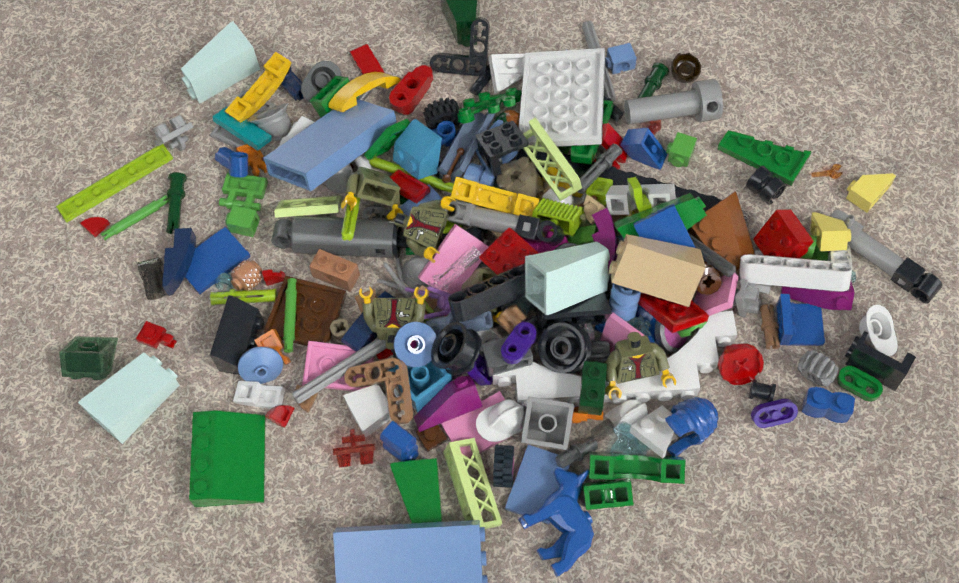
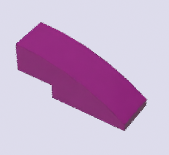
M608 208L592 214L599 230L592 237L594 242H598L608 249L610 254V260L608 261L609 271L611 262L616 261L618 256L616 251L619 239Z

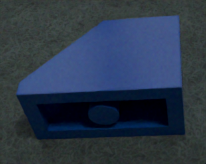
M649 128L628 129L621 143V147L631 159L661 170L668 155Z

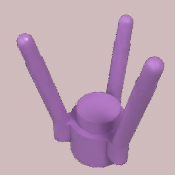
M428 286L427 290L431 291L428 297L438 299L437 305L443 311L426 314L424 319L447 316L451 312L448 297L452 294ZM405 288V291L414 293V288ZM419 290L418 295L424 296L425 291Z

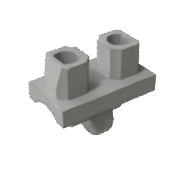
M179 115L169 120L174 129L173 132L170 133L165 123L153 129L157 140L154 141L156 146L172 139V143L168 144L169 148H177L179 151H182L186 147L185 142L188 141V137L186 135L181 137L180 134L194 127L191 122L187 124L183 117Z
M740 279L741 289L736 288L733 306H737L739 316L746 318L747 312L759 314L761 299H758L759 288L749 287L747 280Z

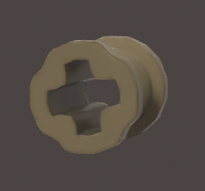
M340 318L334 320L330 325L333 339L338 344H344L341 342V339L350 328L347 320Z

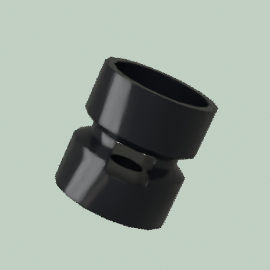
M765 166L759 167L746 183V187L754 194L760 193L759 197L768 205L773 203L771 198L780 197L787 186L780 178H773V173Z

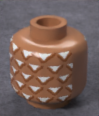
M244 260L231 271V284L238 291L241 289L243 291L252 290L262 281L263 270L255 261Z

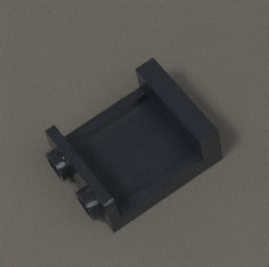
M864 331L861 337L856 335L845 357L849 358L845 365L856 367L878 379L882 385L895 391L907 375L916 357L907 352L900 363L866 345L864 341L868 332Z

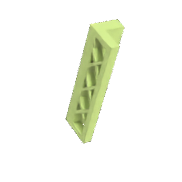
M535 117L528 121L530 130L523 133L526 139L534 135L537 139L535 146L529 145L523 148V150L557 198L562 201L582 188L580 178ZM537 151L547 153L546 161L536 159ZM548 166L558 168L557 176L547 174ZM559 182H565L570 185V188L562 193L557 189Z
M475 438L449 442L443 453L464 520H480V527H485V529L501 526L502 520ZM470 446L472 451L470 459L461 453L460 447ZM469 465L478 470L479 477L477 480L468 475L467 469ZM476 486L485 491L486 498L484 502L475 497L474 490ZM483 508L492 513L493 521L483 522L481 516Z

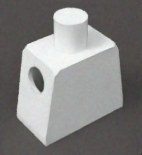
M378 384L343 395L364 438L391 419L387 393L384 394ZM395 388L394 394L398 398L400 395Z

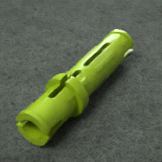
M276 288L244 291L230 289V291L211 292L210 302L211 305L226 304L227 299H224V297H228V295L234 297L241 296L238 299L246 303L275 302L277 290ZM264 295L263 297L247 298V296Z

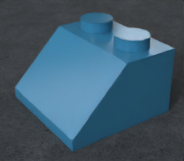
M414 119L395 141L393 161L417 180L437 174L442 138L420 121Z
M432 360L421 367L407 366L412 407L418 413L439 391L452 381V376L445 369H439L434 366ZM396 365L394 368H391L388 371L396 372V370L399 369V366ZM397 385L400 391L403 393L402 386Z

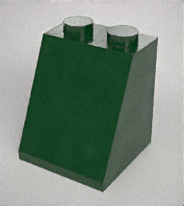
M441 0L442 12L457 44L470 47L471 25L479 17L480 13L479 0Z

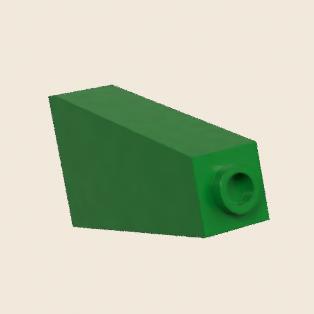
M689 193L618 220L614 225L624 239L626 234L639 237L633 223L674 203L688 230L707 216L703 210L706 206L699 196L694 198Z
M437 458L390 463L411 523L443 522Z

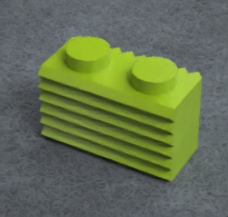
M542 198L533 210L532 217L543 221H552L563 229L565 235L574 236L581 224L580 215H582V207Z

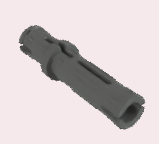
M612 144L604 154H600L596 158V162L580 177L582 188L577 191L578 193L583 194L605 170L612 166V162L622 154V150L617 144Z

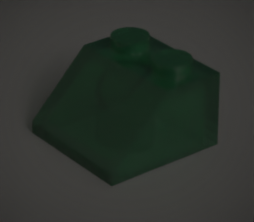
M75 336L59 352L62 377H70L74 380L81 378L102 380L106 378L112 371L118 338Z

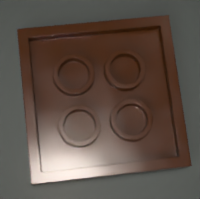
M286 275L263 331L265 334L271 329H276L281 340L284 337L287 279L294 278ZM295 278L297 280L295 340L293 343L308 346V341L329 343L332 336L330 325L340 315L347 296L346 290Z

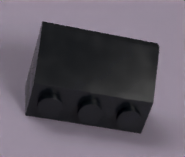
M600 293L550 315H545L536 307L538 329H547L556 323H571L579 326L604 324L612 314L605 293Z
M228 295L210 357L219 372L240 375L238 371L239 359L245 352L257 347L254 340L258 338L256 337L258 330L263 328L264 318L261 316L258 308L231 295Z

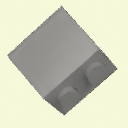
M528 396L521 443L567 450L574 404Z

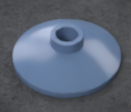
M410 322L402 326L394 338V351L397 358L410 367H421L431 361V349L436 338L435 332L431 327L421 322ZM412 340H415L417 343L414 349L410 346Z
M269 347L252 348L245 352L238 362L240 376L245 381L259 382L260 384L276 379L283 368L281 355Z

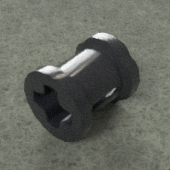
M753 379L749 399L759 398L768 402L773 401L776 384H763Z

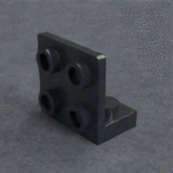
M514 121L505 122L500 126L475 135L479 154L494 177L502 174L500 165H503L502 156L529 146L528 140Z

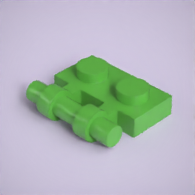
M227 172L222 192L227 194L228 198H220L219 206H224L227 209H232L233 206H246L251 210L260 211L261 203H255L254 200L255 198H264L268 184L267 178L250 175L246 177H233ZM237 196L246 197L245 201L236 199Z

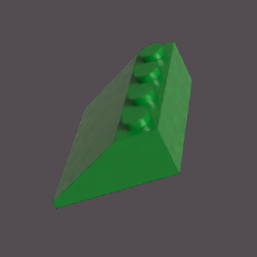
M216 410L193 412L189 501L195 508L264 503L265 415Z

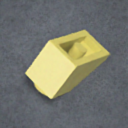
M893 173L862 175L858 181L853 180L848 186L847 191L849 193L846 199L867 213L889 189L896 175Z
M812 212L810 233L817 236L816 244L819 250H847V243L851 241V231L847 228L844 221Z

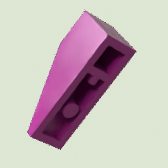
M851 281L847 291L786 286L781 288V294H790V299L828 310H852L855 291Z
M469 375L460 376L454 381L449 382L413 417L419 432L483 407L474 381Z

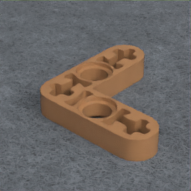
M390 358L354 366L346 371L344 379L350 387L361 388L385 382L391 420L397 424H407L411 421L413 408L407 365L402 360ZM396 365L399 366V369H397L396 372H387L386 368L391 369L394 368ZM375 367H378L380 370V375L377 379H373L371 375ZM356 374H361L365 376V378L361 377L357 378L356 381H353V377L356 376ZM397 385H401L403 393L397 398L394 394V389ZM401 410H404L405 414L401 417H398V413H400Z

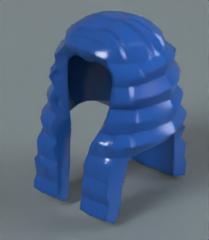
M694 397L673 405L671 409L673 414L665 418L667 424L679 437L688 432L695 431V433L675 442L667 448V451L671 456H678L688 447L702 444L704 440L714 433L719 418L718 411L712 402L705 398Z

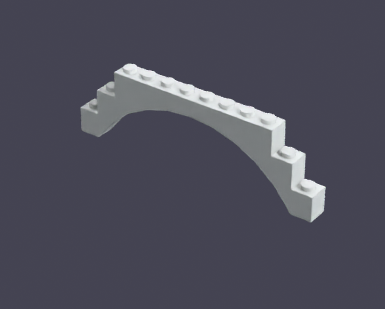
M733 311L719 312L709 316L703 328L699 329L697 334L677 353L667 358L670 366L668 370L675 377L676 385H674L672 378H668L665 380L667 386L665 388L661 382L662 371H659L660 375L620 384H617L616 381V386L622 392L621 398H618L615 393L616 390H613L611 392V399L606 394L604 395V403L622 404L630 399L638 400L642 403L648 402L650 399L669 401L676 397L687 400L697 396L700 390L698 371L710 373L713 369H716L719 361L716 345L718 344L719 347L729 346L734 343L737 337ZM491 328L477 332L482 343L491 338L501 339ZM534 362L530 366L493 375V385L509 386L512 383H516L517 403L523 404L524 410L527 408L528 396L572 403L574 407H579L581 376L553 372L547 367Z

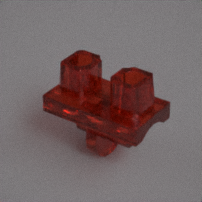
M350 429V436L342 437V444L351 443V446L333 448V456L337 455L339 468L352 466L351 453L358 452L361 465L372 464L374 462L376 443L357 445V442L365 441V434L356 435L355 429Z

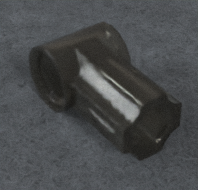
M160 257L138 262V270L144 283L146 298L148 300H156L166 296L163 288V273L161 270L163 265Z

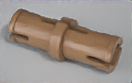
M768 304L760 306L762 318L761 331H764L765 347L770 349V346H772V349L780 348L777 332L779 324L775 320L774 306L770 304L768 308Z

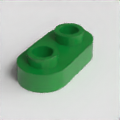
M845 366L837 376V382L843 389L865 401H876L883 392V386L878 379L856 367ZM849 376L853 381L847 382L845 377ZM866 388H871L873 393H868Z

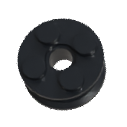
M452 322L446 325L434 340L431 349L432 363L439 369H445L452 376H460L470 372L478 358L482 340L476 331L467 329L460 322Z
M556 323L549 326L542 333L538 344V352L542 363L549 370L557 373H574L583 368L584 361L590 360L592 342L589 334L579 325ZM566 342L568 345V350L564 354L562 346Z

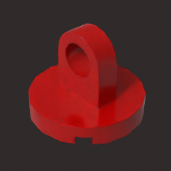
M748 343L726 346L718 361V370L721 377L732 385H744L752 382L753 379H756L755 376L762 372L764 360L760 351Z

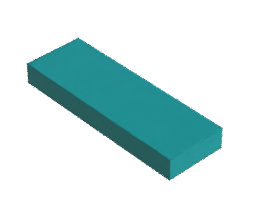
M227 106L213 115V122L257 151L272 141L270 134L255 124L247 122V119L240 123L225 112L228 108Z

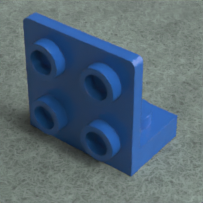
M780 294L776 304L780 345L823 346L825 338L821 307L810 304H794L790 302V294Z

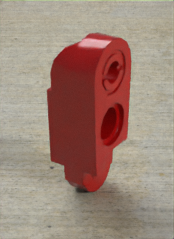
M427 65L416 67L412 72L409 71L389 95L390 107L394 111L404 115H409L414 111L434 80L431 67Z

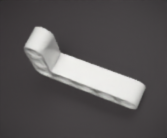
M847 244V250L829 251L828 261L752 254L743 255L740 260L739 279H745L748 283L847 291L850 287L853 269L851 249Z

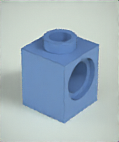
M630 43L607 48L605 63L607 69H611L612 74L621 73L622 70L624 72L635 69L636 56Z

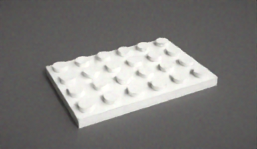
M605 48L525 53L519 119L520 131L525 133L530 130L528 121L536 117L556 146L602 144ZM533 135L527 140L529 145L535 146L537 139Z

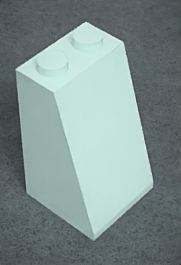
M232 21L181 68L184 75L181 79L188 88L187 93L191 99L194 100L196 98L200 104L260 70L253 46L234 21Z
M598 242L525 256V298L545 315H550L607 291L609 281L608 261L610 260L608 249Z
M143 352L78 403L98 424L123 444L177 389L179 383L176 378L178 376L170 368L166 370L162 368V362L154 355L149 357Z

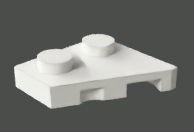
M491 54L488 57L494 94L501 92L523 78L525 54Z

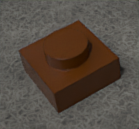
M439 425L421 432L419 430L416 431L427 452L447 441Z

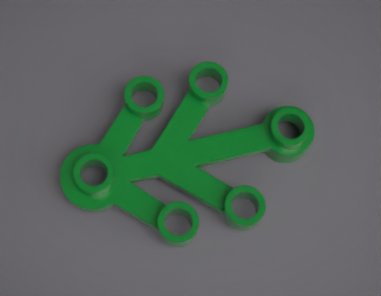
M517 88L506 89L504 94L490 95V92H482L478 94V102H475L474 98L464 99L462 101L464 108L459 109L457 114L459 123L465 124L474 121V114L488 109L489 114L500 112L501 102H503L504 107L516 105L517 102L521 101L522 91L517 90Z

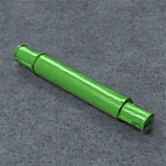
M165 195L156 201L153 200L146 206L111 225L109 229L100 234L102 236L107 234V236L103 237L105 241L115 234L118 235L120 232L160 210L162 206L169 203V199L163 201L168 197Z
M295 278L287 279L288 284L285 291L283 340H285L284 352L286 353L293 352V341L295 340L297 280Z

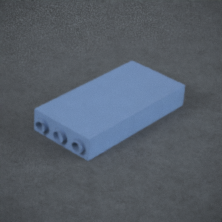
M356 99V106L344 112L333 109L263 157L269 175L306 190H314L366 152L387 127L396 124L394 110Z
M480 520L337 527L333 532L336 583H488V577L483 575L482 566H487L486 551H481V542H485V527H480Z

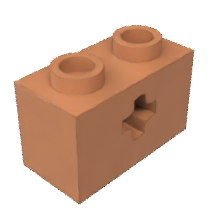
M321 249L318 250L309 266L314 278L349 292L352 291L360 276L356 263Z

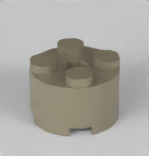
M522 157L500 166L502 174L497 176L496 181L500 189L534 198L540 191H544V182L529 158Z

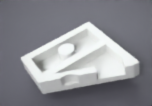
M661 406L631 425L630 433L661 458H664L674 434L665 418L673 413Z

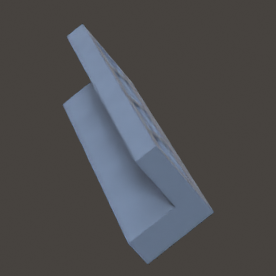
M478 112L474 114V121L462 124L437 171L446 175L457 155V149L463 148L465 153L460 156L450 176L453 182L456 177H460L465 172L478 147L475 135L488 129L495 114L487 112L484 115Z

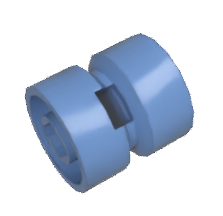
M469 164L463 179L479 181L481 184L495 188L498 187L496 182L497 176L494 177L489 168L484 170V167L481 165Z
M613 283L611 298L609 299L612 313H615L624 321L634 319L641 292Z

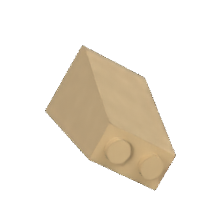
M626 234L624 242L620 241L616 251V254H618L617 259L611 262L608 273L611 274V282L689 307L706 267L700 249Z

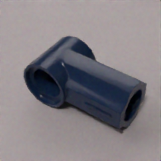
M290 66L280 87H283L295 101H300L304 98L301 92L303 82L292 72Z

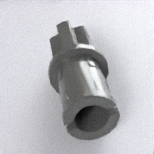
M589 436L577 445L572 444L570 449L555 457L557 466L565 468L575 461L583 460L585 455L598 449L596 440L590 443L594 438Z

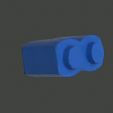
M811 387L804 396L802 412L810 417H825L832 422L846 423L853 414L855 398L847 393H831L824 388Z
M391 421L380 435L383 448L400 462L415 460L419 455L416 438L395 421Z

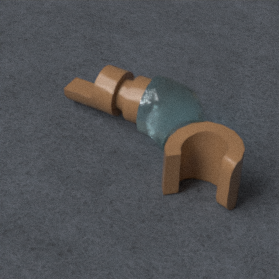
M525 296L511 301L510 306L496 320L510 334L515 326L527 317L526 315L534 305Z

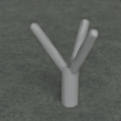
M400 258L396 259L398 277L388 263L385 262L383 264L396 283L383 279H377V282L397 288L404 298H411L413 294L405 291L407 286L403 281Z

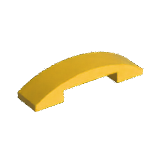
M275 52L263 66L265 69L264 73L242 98L237 96L225 112L240 123L255 114L278 89L291 66V61Z
M372 72L356 77L334 95L328 104L329 108L344 112L357 105L356 97L377 86L388 89L399 83L401 78L383 72Z
M460 177L455 178L451 198L518 216L521 214L532 217L533 210L539 202L538 198L487 186Z

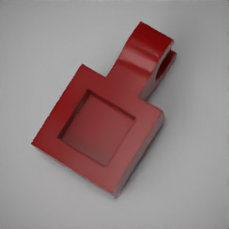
M148 321L145 322L136 337L137 342L157 349L159 344L173 349L177 342L173 339L174 336L166 333L167 330L164 327Z

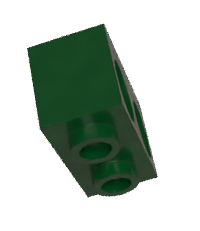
M584 361L578 413L601 416L604 406L607 363Z

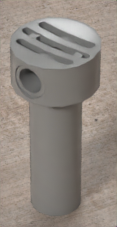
M716 79L693 82L690 91L625 100V117L629 125L695 115L698 122L718 120L723 113L721 88Z

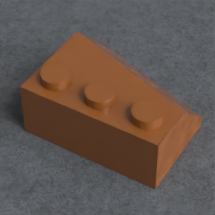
M735 191L705 212L707 216L687 231L690 235L732 263L737 271L740 269L741 257L747 254L755 255ZM718 271V273L720 274V277L724 276L723 273H721L720 271Z

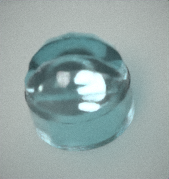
M228 273L218 275L215 287L223 290V284H227L226 290L232 289L231 275Z

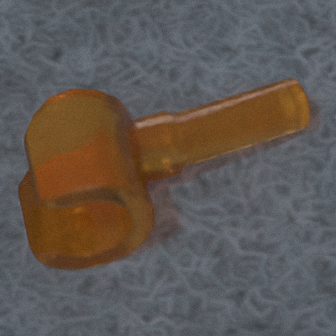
M834 164L830 170L812 172L811 175L812 177L829 176L832 179H838L843 172L838 173L836 171H839L842 166Z

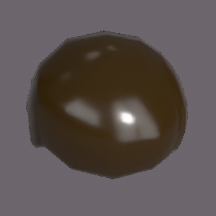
M678 53L671 63V73L677 81L690 83L699 77L701 64L698 58L691 53Z

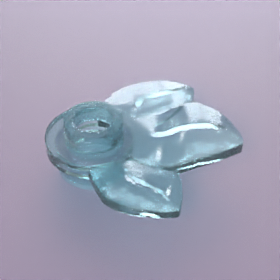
M623 423L613 428L614 433L619 439L612 445L610 453L647 455V451L650 448L645 444L640 445L638 439L630 433L631 424Z

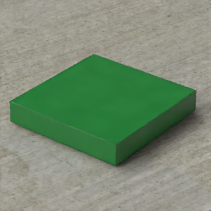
M406 118L387 127L364 156L368 160H372L388 152L411 122Z

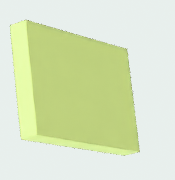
M342 196L281 200L274 210L275 218L339 213Z

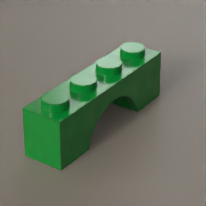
M590 452L589 479L615 480L628 478L652 480L660 483L685 484L686 460L683 457L677 456L661 458L658 455Z

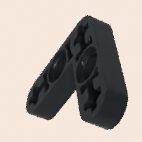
M478 17L473 21L470 33L469 55L436 53L430 59L431 69L441 73L480 76L486 70L488 63L489 21L483 17ZM482 22V26L486 28L482 30L481 37L475 38L474 35L478 36L479 28L475 26ZM482 42L485 47L484 51H476L474 43ZM440 58L441 62H447L448 58L451 59L449 68H447L448 64H442L438 67V64L434 63V61ZM456 59L461 60L464 63V67L456 69L453 61ZM467 60H470L469 65H475L476 62H479L480 66L483 67L480 68L479 71H477L476 67L470 66L469 70H466L468 65Z

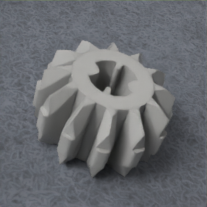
M815 350L807 351L801 357L797 368L807 380L821 387L829 386L838 373V367L835 365V362Z

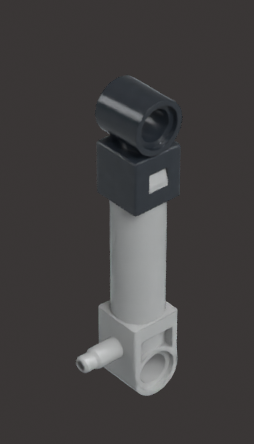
M457 200L452 201L449 205L456 208L453 216H451V211L445 209L449 215L448 221L457 225L471 228L477 227L499 233H504L508 228H511L524 240L537 243L543 241L551 246L559 245L564 239L563 229L552 221H543L520 214L518 216L481 208L474 204ZM550 229H554L553 235L550 238H548V231Z
M834 210L829 216L844 221L847 228L850 229L851 241L847 243L850 248L892 277L891 281L905 291L911 292L915 298H920L919 301L928 304L942 288V282L938 277L931 273L924 274L926 270L909 257L905 260L862 231L864 226L855 221L853 215H847L841 210Z

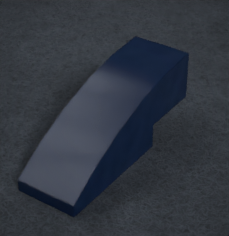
M192 228L175 229L174 247L165 248L163 288L168 296H172L179 288L192 263L196 247V236Z
M384 291V292H383L381 295H379L377 298H396V297H394V296H392L391 294H389L388 292ZM362 312L342 337L341 342L357 352L375 340L378 335L370 330Z

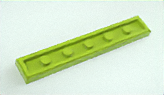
M164 144L156 146L56 207L68 223L173 160V157Z

